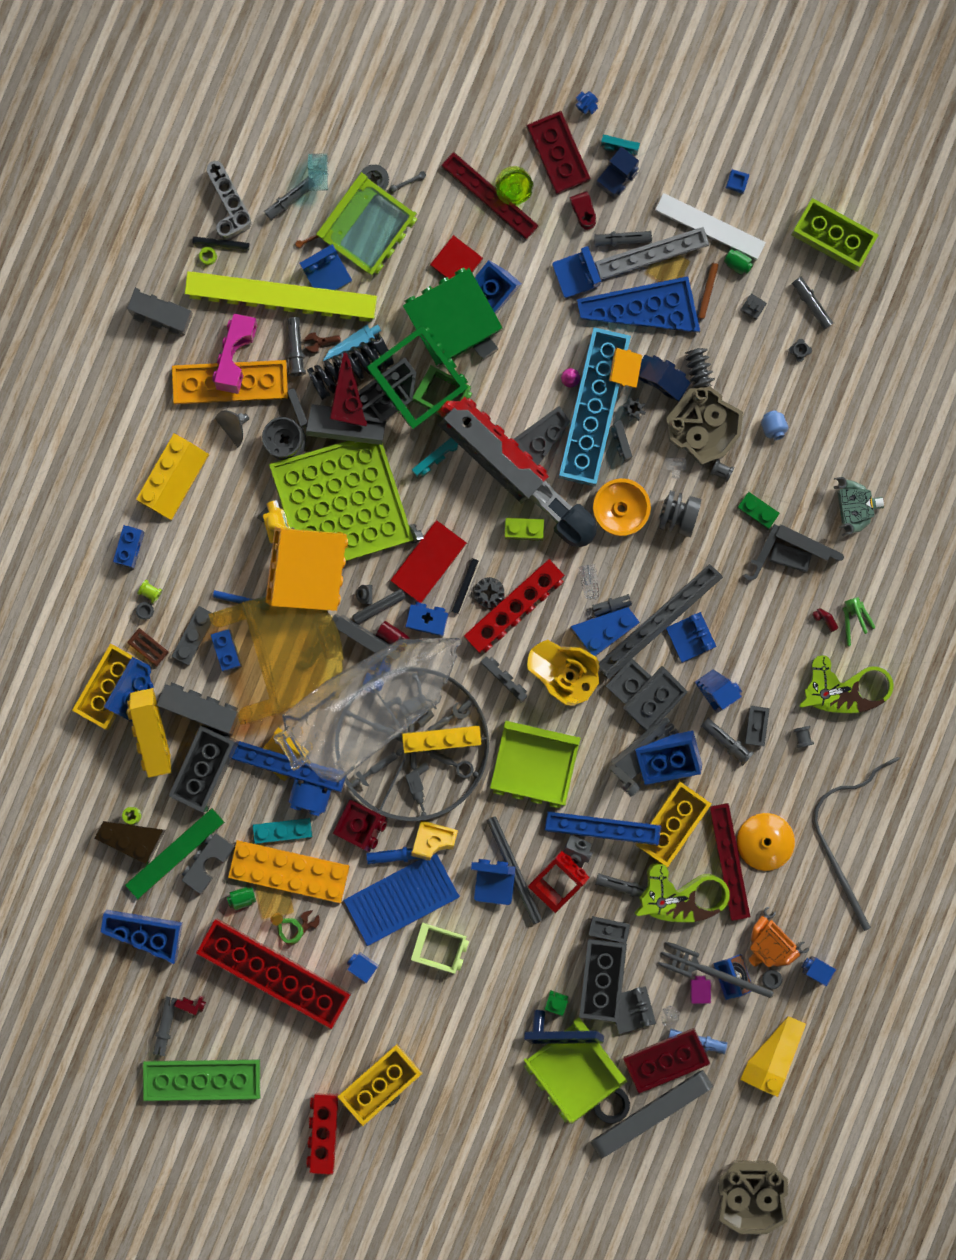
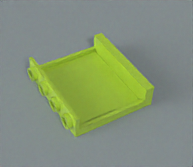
M505 721L490 789H494L493 793L503 796L505 792L511 793L512 798L523 800L524 796L529 797L531 802L542 804V801L550 802L549 806L561 809V805L566 806L581 738Z
M580 1018L573 1021L574 1024L565 1030L589 1031ZM599 1043L547 1044L530 1058L524 1059L526 1063L525 1069L530 1075L534 1074L537 1077L536 1084L542 1091L546 1090L549 1096L547 1099L554 1107L556 1105L561 1110L559 1115L565 1123L569 1121L573 1124L628 1082Z

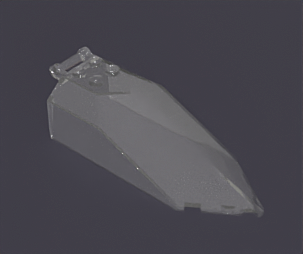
M400 639L327 680L282 715L285 730L276 734L273 739L277 744L279 743L286 754L292 770H297L307 763L322 779L339 782L440 703L442 697L440 692L443 684H447L457 657L455 652L458 645L462 644L461 639ZM290 737L300 753V758L297 759L286 739Z

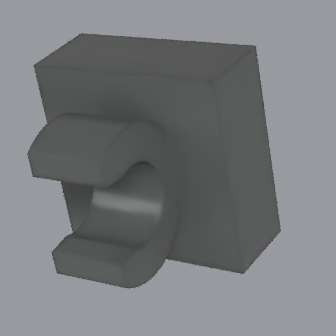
M751 293L741 311L757 320L767 303Z

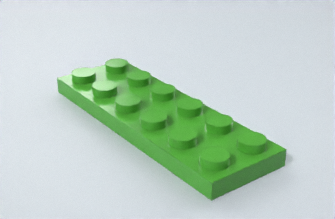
M260 1059L143 1061V1101L261 1098Z

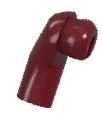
M818 608L817 611L812 613L816 621L821 619L825 621L830 632H834L839 628L832 614L824 609Z

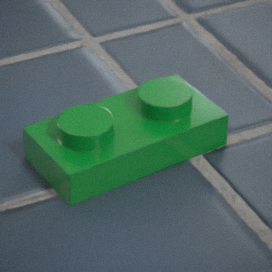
M750 492L746 494L737 507L768 530L780 514Z

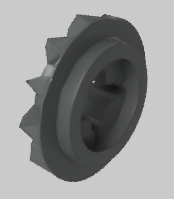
M368 165L361 171L369 180H371V173H373L375 178L379 177L377 185L386 190L389 184V175L382 166Z
M492 577L483 578L475 586V599L483 607H496L504 599L505 590L498 579ZM489 584H491L492 591L498 592V594L491 595L490 601H488L487 594L481 593V591L488 589Z

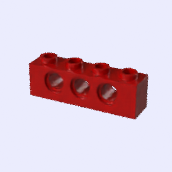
M315 1093L314 1097H311L310 1109H314L313 1117L309 1118V1129H312V1137H308V1148H311V1156H307V1168H310V1173L334 1174L339 1099L337 1096L339 1094ZM326 1109L329 1112V1117L326 1119L320 1118L318 1111ZM320 1128L326 1129L328 1136L320 1138L317 1135V1130ZM318 1148L326 1150L327 1155L324 1158L316 1155Z

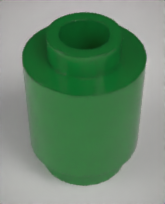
M731 249L724 260L727 267L740 275L748 274L753 267L752 259L738 250L734 251Z
M252 887L229 892L230 896L227 897L230 908L234 907L235 911L252 906V903L256 902Z

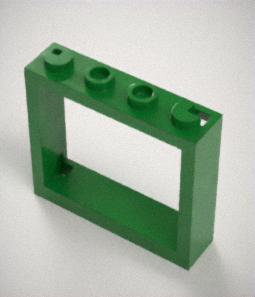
M423 325L366 367L411 429L421 424L437 412L447 401L453 400L468 388L466 385L468 383L467 379L462 373L460 375L455 370L456 364L451 358H446L443 354L445 349L439 342L435 343L432 339L433 333L428 327L424 328ZM421 334L459 387L415 419L377 366Z

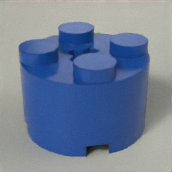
M295 779L288 801L291 804L290 808L299 811L304 808L309 810V814L320 816V814L326 812L332 790L328 789L325 791V787L305 781L304 783H299V779Z

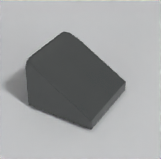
M491 338L473 347L482 361L498 351V347Z

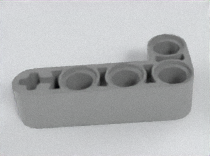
M219 161L210 162L207 166V173L230 215L219 221L216 229L222 239L229 240L250 229L252 221L223 165ZM216 168L219 171L220 179L217 178L213 169ZM223 184L230 186L229 190L225 192L221 191L220 187ZM231 201L239 202L236 208H230L229 203ZM246 217L247 222L245 224H238L239 218ZM224 226L231 227L230 232L226 234L222 233L221 229Z

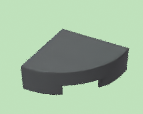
M410 524L409 527L414 539L411 543H417L424 539L420 530L417 531V525Z

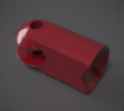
M387 621L382 623L376 633L378 638L399 651L406 650L396 643L400 637L410 643L408 635Z

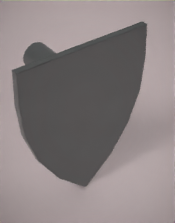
M228 410L220 411L215 417L216 421L236 447L239 448L243 441L242 424L249 420V416L242 413L237 415Z

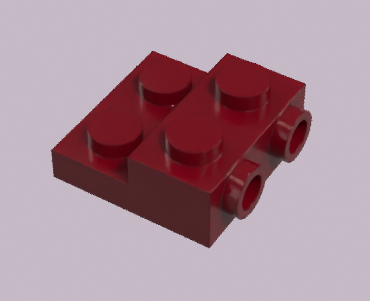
M350 799L333 834L370 852L378 844L377 836L379 832H383L387 826L385 821L387 817Z

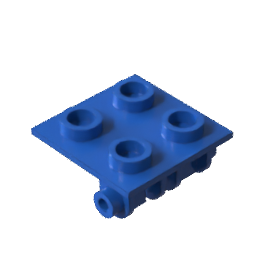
M701 612L666 628L681 662L717 647Z

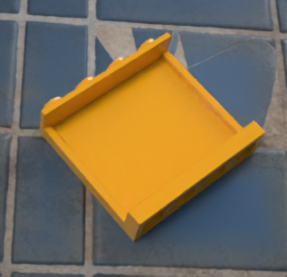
M275 526L265 603L271 606L337 611L341 601L339 592L343 584L342 568H344L346 562L344 553L348 546L347 534L342 532L332 533L286 529Z

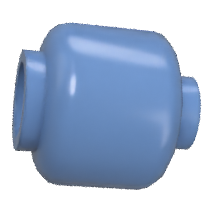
M776 410L766 413L761 421L764 434L770 439L780 440L784 438V434L789 429L783 413Z

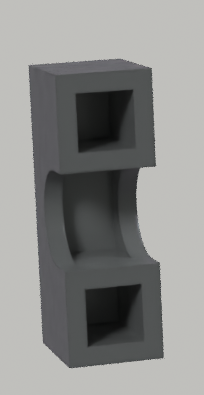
M215 833L214 836L212 834L209 835L204 842L206 844L204 850H199L193 858L195 860L194 864L191 867L187 866L182 873V876H184L182 881L200 894L204 892L213 879L205 870L206 861L211 857H215L225 862L235 848V845L218 833Z

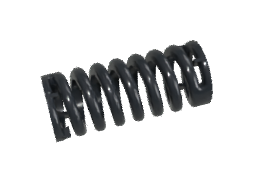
M380 334L368 339L369 346L365 342H361L359 344L360 351L355 346L351 347V356L346 351L341 352V358L342 353L348 354L351 368L359 380L365 378L360 363L367 374L371 376L366 368L370 364L369 358L373 362L379 358L378 353L381 356L388 351ZM336 355L332 357L333 366L328 360L323 361L324 370L319 365H315L314 369L312 367L307 369L321 400L331 396L329 391H326L324 382L331 393H335L336 385L333 377L337 382L341 359ZM392 356L386 359L383 365L385 368L393 365ZM382 364L377 366L379 371L383 369Z

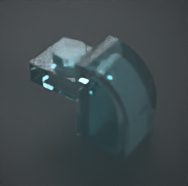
M308 154L309 191L328 190V154Z

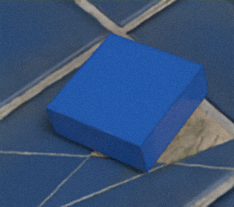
M731 169L726 189L744 194L750 174Z

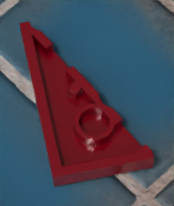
M342 353L330 419L366 427L367 422L351 369V362L348 354Z

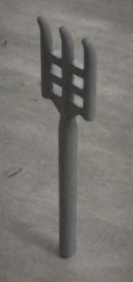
M665 942L667 946L676 949L677 952L676 955L661 952L662 955L672 959L673 963L669 965L658 962V965L689 978L692 977L693 971L699 970L765 997H773L774 993L769 989L699 964L697 958L700 954L698 952L674 943ZM681 952L685 953L684 958L680 957ZM689 955L693 956L692 961L688 960ZM677 962L681 963L680 968L676 967ZM685 965L690 966L688 972L684 970Z

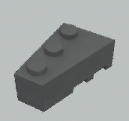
M136 287L127 307L130 314L134 316V320L144 323V320L151 323V326L157 329L167 328L169 333L177 336L180 333L186 334L193 315L192 311L170 301L166 302L158 299L153 294L150 296L141 293L140 289Z

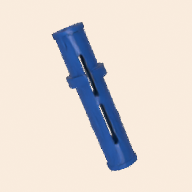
M407 847L398 850L366 853L368 865L394 861L408 862V860L421 858L411 856L413 848Z

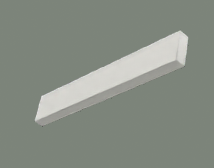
M663 193L655 209V212L693 230L704 227L707 237L734 250H738L755 260H758L766 243Z

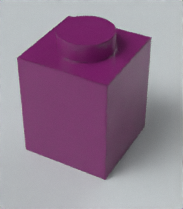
M696 975L694 979H690V1003H711V980L706 979V975Z

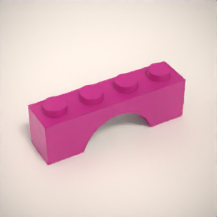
M233 314L232 320L228 321L227 331L229 332L227 337L223 339V353L218 356L217 365L219 367L217 371H214L212 379L215 382L216 390L239 394L243 374L242 369L233 362V356L241 346L253 343L257 330L256 318Z

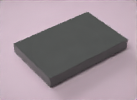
M661 666L625 704L623 709L647 731L654 724L660 723L688 691Z

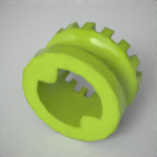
M205 247L200 251L199 258L204 264L211 265L216 262L217 254L211 247ZM208 251H211L213 253V258H209L208 261H205L203 259V254H207Z

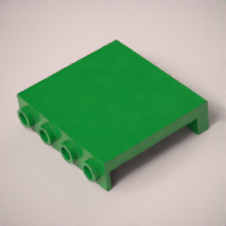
M465 268L459 269L455 272L456 276L440 280L438 286L433 289L431 286L421 291L422 295L417 298L415 296L405 300L406 304L403 305L415 329L423 325L424 328L428 327L434 335L432 339L436 344L439 342L445 349L443 354L447 359L458 356L503 330L501 323L470 268L466 270ZM420 334L419 336L437 367L442 365V362Z

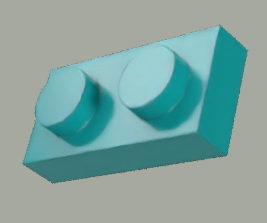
M603 134L601 146L605 150L614 152L622 146L630 154H638L640 143Z

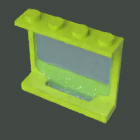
M361 172L317 232V236L329 245L333 244L337 251L371 276L374 273L378 275L384 267L382 262L385 258L390 259L395 252V249H393L397 242L400 244L406 237L404 233L408 227L412 228L418 220L415 218L417 213L407 208Z

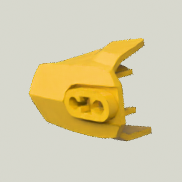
M545 640L530 650L527 662L528 670L538 677L547 687L549 693L562 703L575 706L585 702L598 686V671L600 668L598 658L582 648L561 647L550 640ZM568 673L573 674L572 680L566 678ZM582 684H588L589 690L584 691Z

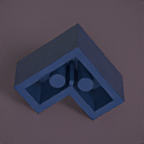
M621 146L609 161V166L596 180V185L613 199L616 195L620 196L626 189L624 185L628 180L632 182L637 176L639 160Z
M644 355L641 360L638 379L645 384L657 388L668 398L680 401L691 383L685 378L686 374L679 369H675L676 365L668 360L663 362L661 358L655 355L653 357Z

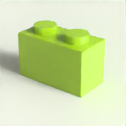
M505 519V539L543 541L544 519Z

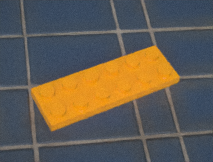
M287 361L234 362L236 366L242 369L243 374L239 394L216 390L215 382L212 379L214 371H217L219 367L217 363L172 365L173 403L192 404L288 399Z
M237 840L228 878L342 903L350 866Z

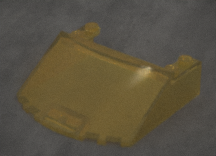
M265 596L208 614L211 623L215 627H224L247 619L269 699L241 708L238 713L240 725L259 722L339 696L341 680L343 679V648L336 624L327 610L271 606L265 603Z

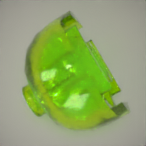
M508 166L497 175L495 190L499 199L505 204L514 203L519 205L526 202L532 195L534 183L530 174L524 168Z

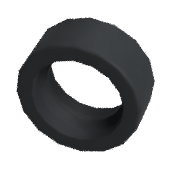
M621 1088L613 1092L622 1099L623 1108L621 1112L614 1116H608L602 1112L599 1103L594 1107V1111L600 1120L614 1124L621 1122L627 1116L630 1110V1101L628 1095Z

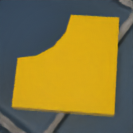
M421 820L411 856L430 861L432 856L440 850H453L458 830Z

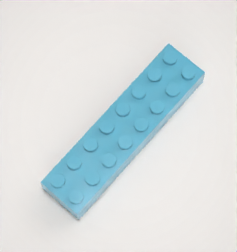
M593 328L559 479L596 487L620 385L609 381L615 348L628 350L631 338L629 335Z

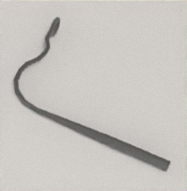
M900 757L891 759L875 768L870 777L863 783L831 789L821 797L815 807L814 824L817 834L864 931L871 927L820 831L817 821L818 812L824 799L832 793L841 789H857L867 785L872 781L876 772L897 762Z

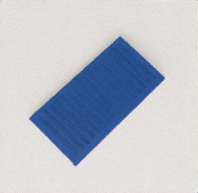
M435 853L430 861L420 859L344 899V902L366 945L369 946L454 901L460 895L457 893L437 853Z

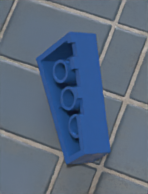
M714 669L695 681V684L716 713L724 710L742 697L740 694L742 690L736 682L732 683L731 680Z
M106 910L103 913L100 932L174 964L178 956L183 922Z

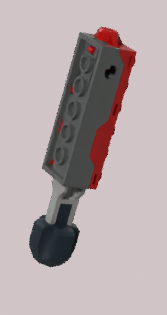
M464 397L461 401H447L438 410V413L443 417L438 426L521 504L530 499L557 523L554 526V532L566 543L574 547H583L593 541L597 531L593 516L581 504H575L571 507L545 481L549 477L546 474V469L540 464H535L532 461L533 457L528 452H523L513 438L509 439L499 425L495 426L490 421L491 418L484 411L480 412L472 399Z

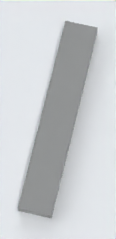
M704 227L596 261L595 265L602 281L707 247L709 242Z

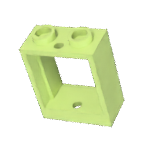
M422 922L411 960L455 974L456 970H461L463 959H460L462 951L466 952L469 941L466 940L467 936ZM428 929L460 939L452 967L420 957Z

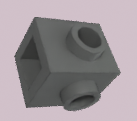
M570 835L563 852L569 855L579 868H582L584 862L589 863L593 852H590L592 843Z

